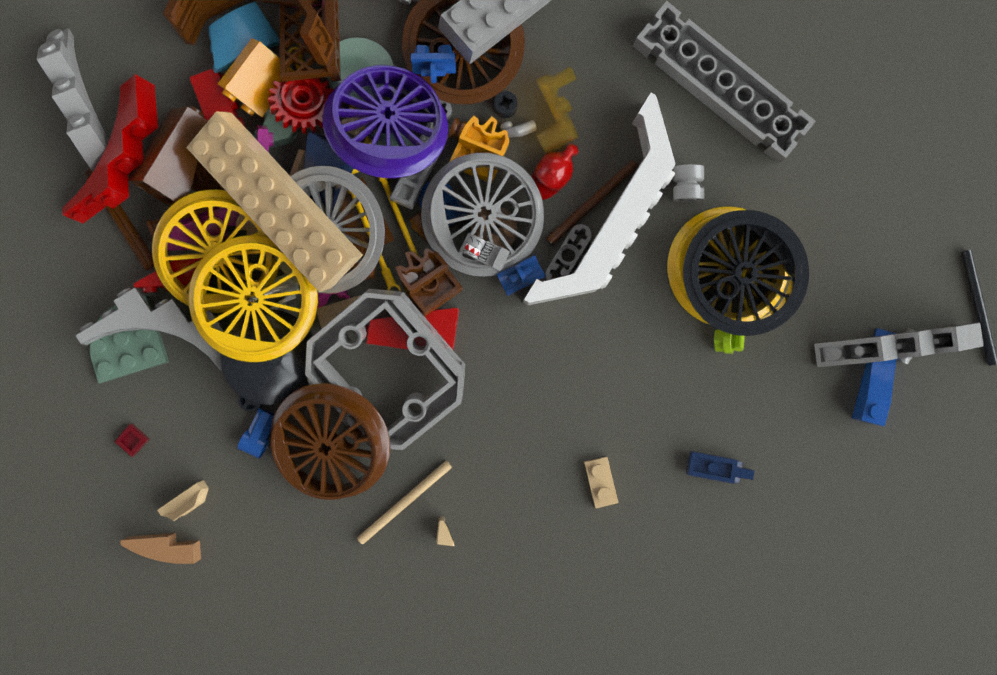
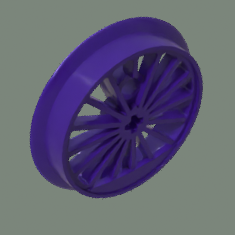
M375 65L352 73L332 91L323 111V129L333 151L352 168L375 177L400 178L424 170L439 157L447 140V117L435 91L415 73L396 66ZM376 84H384L379 88H377ZM389 84L398 86L397 91L392 86H389ZM369 85L375 99L362 87ZM403 88L410 91L407 96L397 103ZM355 91L366 102L354 98L350 94ZM416 96L421 100V102L405 106ZM382 97H389L391 100L386 101ZM344 102L361 110L342 109L340 107ZM428 108L430 114L412 113ZM339 117L363 119L341 124ZM415 122H432L433 130ZM368 126L353 139H351L346 133L351 130ZM377 129L371 144L360 143ZM410 130L430 138L426 143H423ZM381 133L386 134V146L376 145ZM390 133L393 134L398 146H390ZM400 133L415 146H406Z

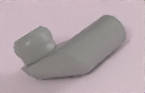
M533 120L514 127L511 121H506L501 124L500 129L506 130L508 137L512 138L532 133L537 130V127Z

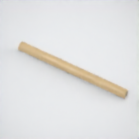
M447 460L361 533L357 537L358 541L362 545L448 472L452 468Z

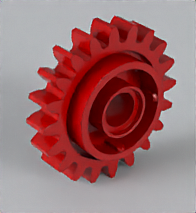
M321 78L284 82L281 79L280 82L274 81L273 88L269 89L268 105L270 106V114L275 115L276 122L283 120L284 129L292 125V132L294 133L298 127L301 128L303 134L306 133L307 127L312 132H315L316 125L323 129V111L333 89H328V81L321 83Z

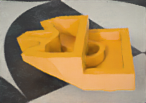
M473 116L465 125L450 162L458 157L472 153H492L504 157L509 144L508 132L506 130H502L499 133L495 132L497 120L492 116L484 125H479L478 118ZM477 167L478 178L487 182L489 168ZM471 169L463 171L473 176ZM493 169L491 184L498 172L497 169Z

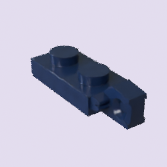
M690 451L686 474L734 484V482L739 483L740 478L753 480L755 471L743 468V462L736 459Z

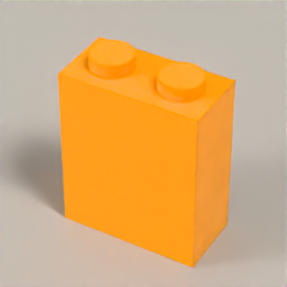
M251 38L219 81L218 85L224 89L222 94L233 102L236 99L242 103L240 108L249 115L253 116L255 113L263 117L270 108L268 105L269 89L273 88L274 81L280 82V58L260 41ZM287 68V73L289 71L295 72L292 68Z

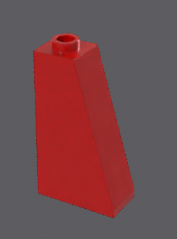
M459 308L432 311L425 318L454 350ZM393 317L370 320L369 325H365L367 344L408 349L407 340L409 336ZM423 337L414 338L418 346L427 345Z

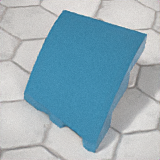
M256 2L231 11L208 27L209 39L211 40L210 49L214 58L213 71L215 73L228 70L251 38L260 41L268 49L276 47L280 43V39Z

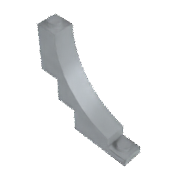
M980 323L817 343L814 346L817 367L963 351L982 347L983 339Z

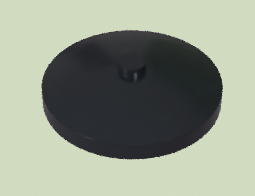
M270 309L292 326L295 325L298 319L287 312ZM262 310L279 339H282L290 332L287 326ZM256 311L261 341L275 342V339ZM251 313L245 338L256 340ZM245 316L239 319L229 334L241 336ZM309 330L305 338L294 349L268 361L245 362L232 359L220 353L223 375L230 387L246 400L263 405L280 404L294 391L309 385L308 377L305 375L307 341L313 335Z

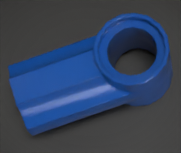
M259 408L249 430H246L241 437L237 449L260 459L269 443L268 438L271 432L274 413Z

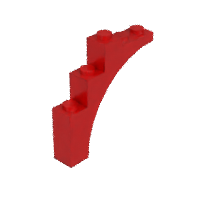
M134 74L120 86L117 117L106 149L83 187L62 207L63 216L84 224L106 206L114 209L129 197L128 174L143 163L142 140L158 128L154 84Z

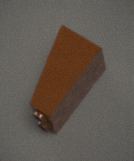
M192 106L171 109L145 150L143 163L133 170L128 181L169 207L181 198L189 195L198 160L186 147L208 122L202 117V112Z

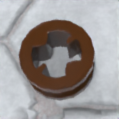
M456 117L448 137H455L456 141L459 142V137L467 122H460L459 118Z

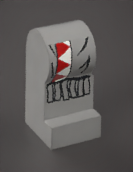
M470 233L467 234L459 250L497 272L502 270L510 253L509 250Z

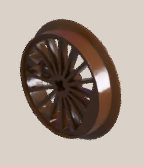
M420 0L410 12L403 30L402 51L407 69L413 72L411 53H415V48L418 44L430 45V53H434L435 49L441 45H450L452 53H455V64L460 59L456 89L444 86L450 74L443 76L440 83H431L430 76L416 74L432 87L439 100L453 104H474L488 100L503 91L516 76L523 60L525 37L522 24L499 41L501 42L502 50L490 48L485 52V54L503 56L504 68L483 55L477 58L500 73L491 81L477 60H474L472 63L487 82V84L476 88L471 66L466 61L472 89L460 90L465 59L438 28L427 22L433 14H436L440 19L442 13L439 10L448 5L453 6L460 0ZM425 27L442 38L431 40L419 38L422 28Z
M320 383L308 385L287 396L274 414L270 432L272 455L282 476L300 492L325 500L352 497L371 488L383 475L390 457L389 433L377 409L357 392L335 384ZM314 404L325 405L324 430ZM331 405L342 409V413L332 431H330ZM303 406L308 407L314 427L300 412L299 408ZM348 412L357 421L337 434L336 431ZM291 414H293V416L299 421V423L305 428L306 431L288 421ZM362 425L367 435H363L357 427ZM285 429L302 439L285 437ZM345 436L352 437L355 443L347 442ZM361 442H370L371 451L357 449ZM287 445L305 447V449L289 452ZM312 454L299 465H296L292 460L294 457ZM349 455L370 458V466L364 465ZM318 457L309 475L300 470L314 458ZM322 460L320 482L313 479L312 476ZM345 463L361 471L364 475L357 478ZM328 466L335 484H327ZM337 467L350 481L349 483H342Z

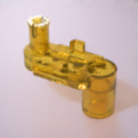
M571 66L554 76L546 74L537 79V83L557 122L537 133V137L547 154L579 137L568 114L573 108L568 99L566 100L564 96L560 97L558 94L560 88L577 80Z

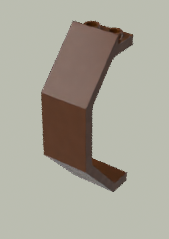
M169 0L163 14L186 44L195 45L205 22L209 18L245 0ZM252 0L298 7L306 17L300 30L301 37L316 62L320 65L328 64L335 44L319 15L308 0Z

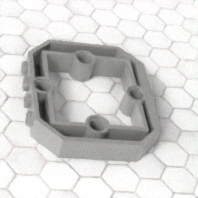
M368 289L307 341L305 375L308 377L307 380L310 385L320 383L340 385L362 396L358 388L349 386L327 361L326 357L341 345L347 349L357 348L367 334L364 325L382 310L386 309L408 334L407 348L409 351L417 356L426 355L446 378L445 382L427 396L418 392L410 394L402 408L403 416L387 428L390 438V449L404 450L461 404L466 364L404 292ZM354 330L358 335V339H350L347 331ZM423 337L427 345L418 346L414 338ZM411 403H417V404H419L420 407H421V410H420V411H414V410H412L411 407H410V404H411ZM331 405V407H334L339 412L340 417L342 409ZM347 412L342 421L346 425L351 426L357 420ZM359 425L357 428L361 430L363 435H367L362 425ZM366 441L365 443L371 447L370 442Z

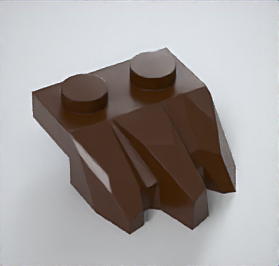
M426 248L423 258L417 256L413 251L405 252L409 267H395L408 297L424 317L463 290L462 285L448 270L449 265L436 251Z

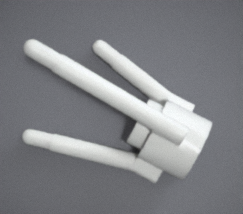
M285 274L280 277H276L273 283L281 280L287 275ZM289 279L264 295L300 289L297 283ZM255 295L252 296V297H249V301H250V302L259 299V298H256ZM288 295L277 303L284 305L297 297L296 295ZM272 306L269 309L277 310L279 307Z

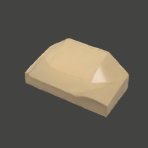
M204 480L200 481L157 511L161 516L175 521L203 504L209 487Z

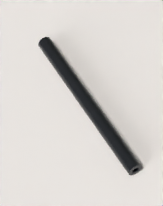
M972 250L962 251L978 323L981 325L988 365H996L997 354Z

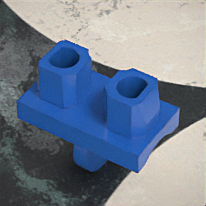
M417 45L415 53H411L413 73L431 76V83L437 82V76L456 73L455 53H452L450 45L439 46L438 53H429V47Z
M535 255L497 274L507 296L534 283L536 279L540 280L546 277Z

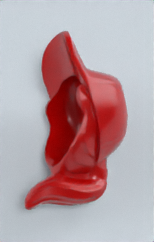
M570 143L567 145L566 150L562 152L548 153L537 164L531 177L539 189L542 200L554 196L570 181L573 174L572 157L577 156L579 153L577 145Z

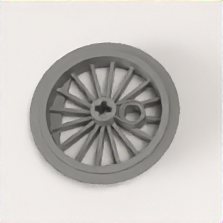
M472 153L452 160L432 178L424 194L421 219L424 234L433 251L438 252L451 268L473 276H494L521 263L534 250L543 229L544 207L536 183L520 165L501 155ZM477 167L489 168L484 201L476 172ZM468 169L472 170L479 202L462 180L459 173ZM493 169H497L506 173L490 202H488ZM509 176L512 177L520 186L492 205ZM453 177H456L474 204L451 191L445 185ZM522 189L528 202L517 204L510 197ZM443 191L472 209L444 205ZM508 202L512 205L513 212L511 215H504L501 212L500 207L502 203ZM529 205L530 219L514 217L519 207ZM481 208L490 213L486 220L483 217H478ZM445 209L471 213L472 215L447 220ZM473 218L472 221L454 234H450L448 224ZM498 219L529 223L526 235L523 236ZM476 223L470 234L474 235L480 225L479 238L482 239L485 226L488 241L493 243L490 231L491 226L507 250L510 251V254L502 270L497 272L477 260L463 257L462 252H457L452 239ZM494 223L522 240L515 250L511 248Z
M314 166L293 174L290 177L309 197L313 196L316 205L349 241L367 249L364 257L357 261L358 266L352 271L349 269L331 289L319 293H338L357 286L374 270L384 246V220L375 196L359 178L340 168ZM341 185L342 187L333 210L332 187ZM324 190L326 196V209L319 194V192ZM347 190H349L356 197L339 215ZM360 201L365 212L341 222ZM367 216L370 228H346L343 226ZM344 232H370L369 244ZM273 255L275 261L277 262L279 258ZM284 261L279 265L287 276L293 272ZM296 276L290 278L292 281L299 285Z

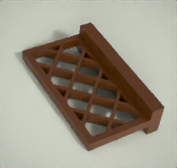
M308 0L312 6L322 4L317 14L335 44L328 64L323 65V69L315 70L310 68L316 61L306 43L303 44L298 40L303 26L298 19L303 13L299 9L291 16L286 13V8L295 6L280 4L281 81L330 77L331 82L341 81L338 0ZM292 24H295L299 27L295 33L291 35L286 32ZM295 43L299 48L293 54H290L286 49ZM306 51L312 56L303 63L298 58ZM293 62L300 66L295 72L287 73V68Z

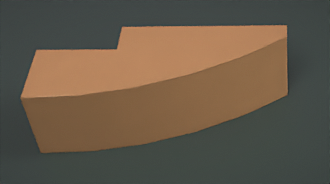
M176 533L128 536L120 540L121 546L128 550L161 562L194 564L201 559L200 540L176 542Z

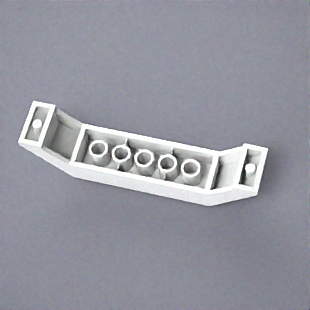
M650 93L632 125L637 127L644 159L575 272L544 282L536 279L523 301L526 305L592 293L600 288L603 290L611 280L613 275L609 274L612 268L616 269L625 256L622 253L623 249H628L638 235L634 231L636 228L640 229L650 216V213L647 212L648 208L652 209L663 194L659 190L661 188L664 189L675 175V172L672 171L675 166V160L655 94Z

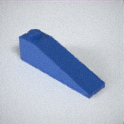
M875 328L873 337L897 333ZM896 359L866 363L852 419L885 426L891 405Z

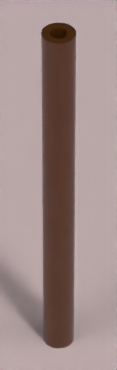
M632 159L546 238L547 241L553 245L638 167V164Z

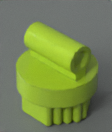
M715 330V351L724 352L725 354H733L734 351L741 352L744 350L745 336Z

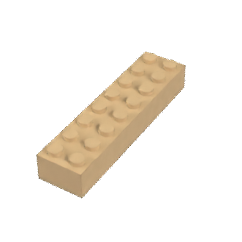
M216 111L186 147L319 292L331 289L363 256L232 113Z

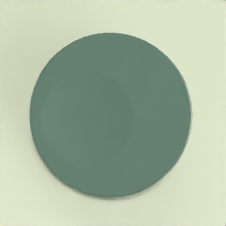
M348 38L340 41L341 81L331 82L330 77H326V80L329 82V87L334 90L344 79L357 70L375 65L394 66L388 52L378 43L366 38ZM376 84L377 88H379L380 86H383V85H384V84ZM369 85L362 87L375 99ZM355 91L350 94V96L366 102Z

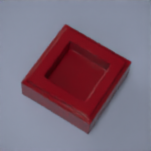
M132 423L126 427L114 442L128 455L134 457L150 438Z

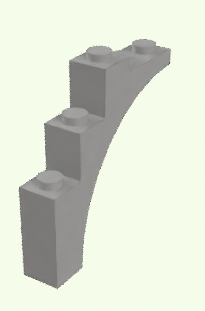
M69 28L65 30L56 29L48 34L46 43L39 47L37 61L53 84L52 98L68 120L66 133L93 172L106 149L109 139L101 126L85 89L76 60L74 35Z
M127 288L118 293V298L114 300L118 310L111 309L101 316L102 320L95 324L90 322L80 328L81 332L75 335L81 344L88 345L104 336L122 331H160L178 336L194 344L209 356L219 370L222 371L220 353L202 338L193 320L191 322L188 321L176 301L164 299L154 306L156 309L152 311L136 288L132 290ZM210 310L206 312L209 321L215 319ZM219 322L212 325L215 329L225 332Z

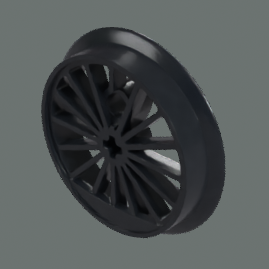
M737 210L712 219L694 236L684 259V286L696 312L713 327L733 335H760L780 327L799 309L808 289L809 262L800 239L783 221L761 211ZM733 227L745 228L742 259L732 230ZM751 229L759 237V240L747 260ZM727 230L735 259L717 239L716 234ZM710 240L713 241L731 264L704 250ZM764 242L770 250L752 263ZM772 252L779 260L775 263L756 267ZM703 255L729 270L698 267L700 257ZM782 265L788 276L760 274L758 271ZM747 269V277L742 278L740 276L742 274V270ZM698 272L727 274L730 276L700 285ZM757 278L789 281L786 294ZM723 282H727L731 286L729 295H724L720 290ZM755 284L782 298L781 303L774 308ZM714 285L715 295L706 300L701 288ZM744 289L754 318L753 321H741ZM751 289L769 309L770 313L759 318ZM738 294L736 320L724 316L732 299ZM716 298L726 300L720 313L710 305Z

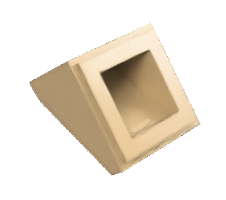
M440 516L436 543L454 546V539L446 520Z

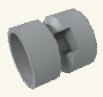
M687 164L673 167V172H675L673 181L677 183L673 188V201L682 203L704 201V186L701 185V182L704 180V166Z

